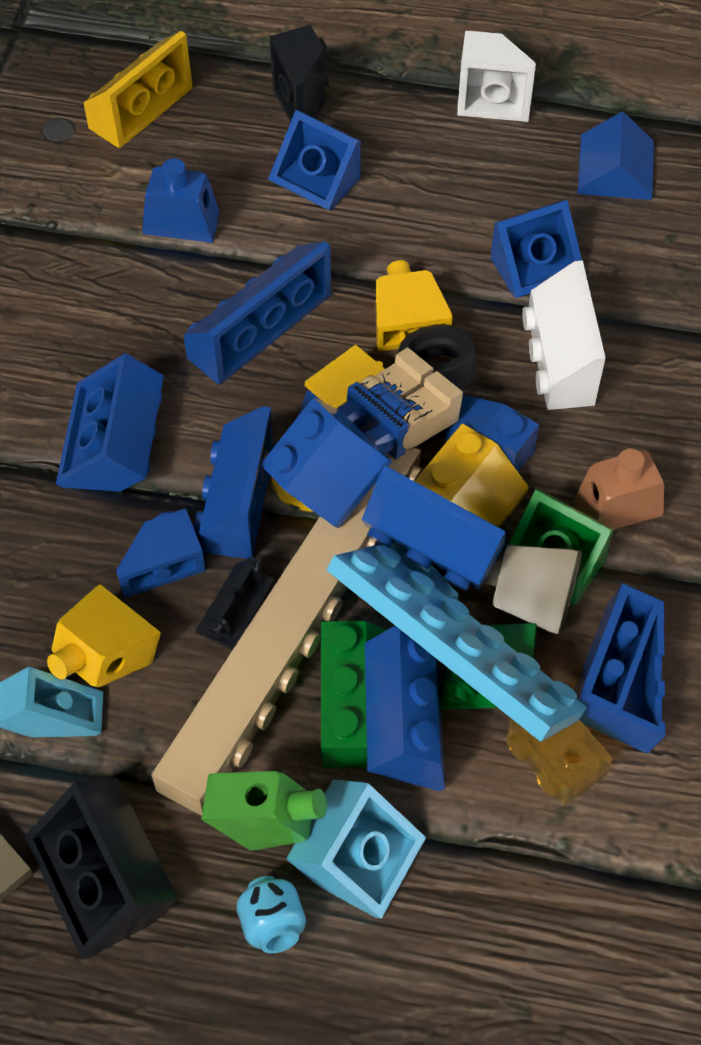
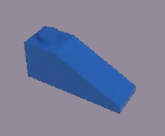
M463 395L458 422L436 434L448 441L459 426L464 424L497 443L519 472L535 451L539 424L505 404Z

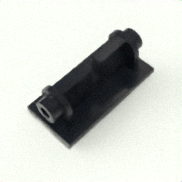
M248 557L246 561L236 563L196 628L195 633L231 650L234 649L275 582L274 578L261 572L263 565L259 560Z

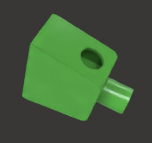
M278 771L208 774L201 820L248 850H260L305 842L310 835L311 819H321L325 816L327 800L321 789L306 790L287 775Z

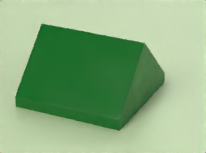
M537 488L509 545L583 551L570 603L575 606L606 560L614 529Z

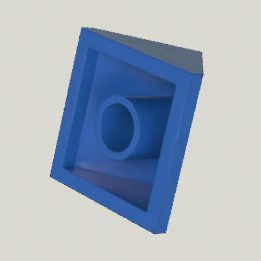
M295 110L268 180L332 211L361 178V141L299 110Z
M623 111L581 134L577 194L642 200L652 199L654 140Z
M568 200L558 201L494 223L491 260L514 298L531 293L532 289L574 261H582Z

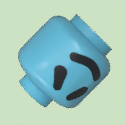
M262 876L250 882L248 888L243 891L237 900V914L245 939L250 946L262 949L266 953H279L297 943L299 935L305 928L306 917L298 893L292 883L283 879H275L272 876Z

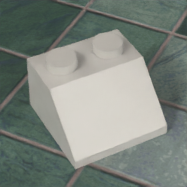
M465 30L457 115L528 122L536 63L503 34Z

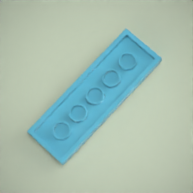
M375 545L337 554L332 558L326 569L330 574L540 742L577 722L587 706L576 699L577 695L572 688L562 682L553 681L540 670V665L536 660L524 653H517L504 642V637L500 632L476 621L469 615V610L464 604L456 599L444 596L434 588L435 584L428 576L412 571L400 561V555L393 549L384 545Z

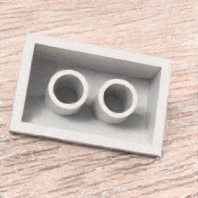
M574 261L532 289L529 307H523L522 312L525 331L531 330L532 338L529 340L531 362H537L539 371H536L538 395L544 394L547 410L595 406L605 363V353L583 261Z

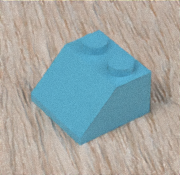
M333 779L325 792L327 800L325 816L321 819H311L308 839L305 842L295 843L286 859L316 886L373 917L382 919L426 837L369 783Z

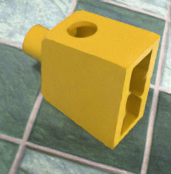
M398 260L388 265V276H381L376 279L377 352L399 349L401 341L408 334L422 327L432 325L452 326V313L431 272L427 270L411 272L408 262Z
M100 584L58 621L52 644L53 654L48 657L47 665L50 672L58 679L63 680L75 672L91 686L101 687L152 664L161 632Z

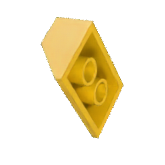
M179 31L158 42L147 52L141 54L137 60L122 72L116 74L101 89L91 94L83 102L88 128L120 149L188 93L193 86L186 34Z
M464 424L459 426L415 480L416 483L498 528L505 522L529 489V486L498 444Z

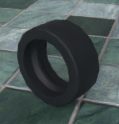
M451 325L422 327L408 334L400 343L398 353L408 347L422 359L436 355L455 357L456 359L448 363L430 366L433 367V373L438 371L459 389L466 387L474 378L476 372L474 344L471 336L460 328Z

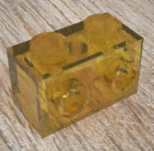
M510 718L506 735L508 739L506 741L510 751L519 761L524 762L526 760L537 773L536 779L542 790L550 797L556 796L563 806L607 776L613 758L580 720L542 742Z

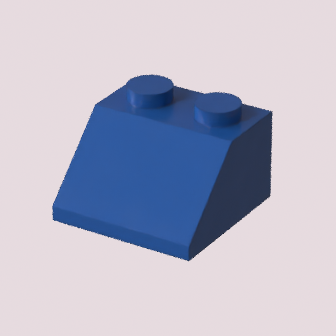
M313 397L260 465L286 492L331 525L339 528L376 483L385 465L389 467L393 461L340 410Z

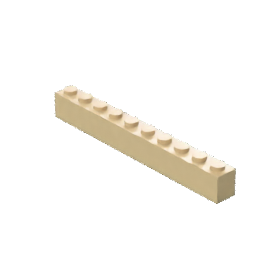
M417 448L406 449L405 454L396 460L390 454L385 453L393 461L389 468L413 481L423 471L420 468L421 450ZM376 483L339 528L334 527L325 519L319 517L151 774L156 792L202 816L208 774L231 773L235 766L241 768L245 764L253 748V743H251L259 728L265 730L272 721L276 711L274 704L282 692L287 694L292 689L299 673L297 667L304 656L310 658L315 652L321 638V634H319L321 622L334 621L342 605V599L340 598L347 589V586L326 570L332 558L337 554L381 545L367 536L369 528L361 520Z

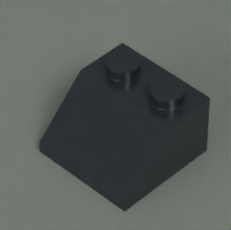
M311 25L269 36L273 92L289 122L291 123L295 110H299L316 119L325 103V87L329 85L328 75L324 67V60L328 59V50L324 39L317 37Z

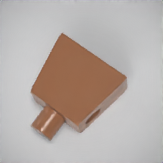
M625 449L618 457L600 461L590 466L573 503L577 510L613 529H618L663 516L664 483L647 450Z

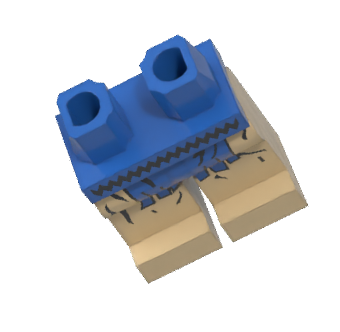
M407 347L396 354L394 364L377 375H370L360 383L356 382L349 386L347 401L336 409L340 410L362 430L384 454L388 453L396 460L405 454L406 449L419 445L458 422L463 392L438 371L433 373V367Z

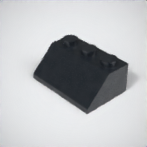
M118 778L74 782L24 836L81 959L90 958L152 925L178 900Z

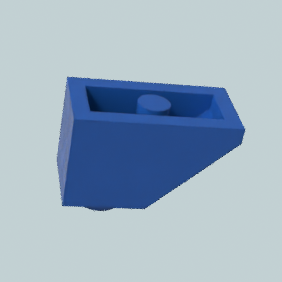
M186 508L176 512H164L154 519L144 522L116 570L124 598L206 571L202 548Z

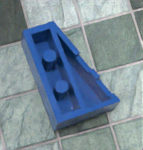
M622 583L606 605L574 689L577 695L576 699L587 706L577 722L646 754L665 737V722H662V697L665 695V681H662V656L665 654L663 601Z

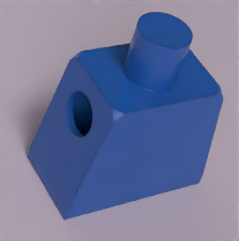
M175 158L165 161L162 167L157 166L153 168L145 194L143 234L213 243L220 210L208 176L200 171L186 170L184 162Z

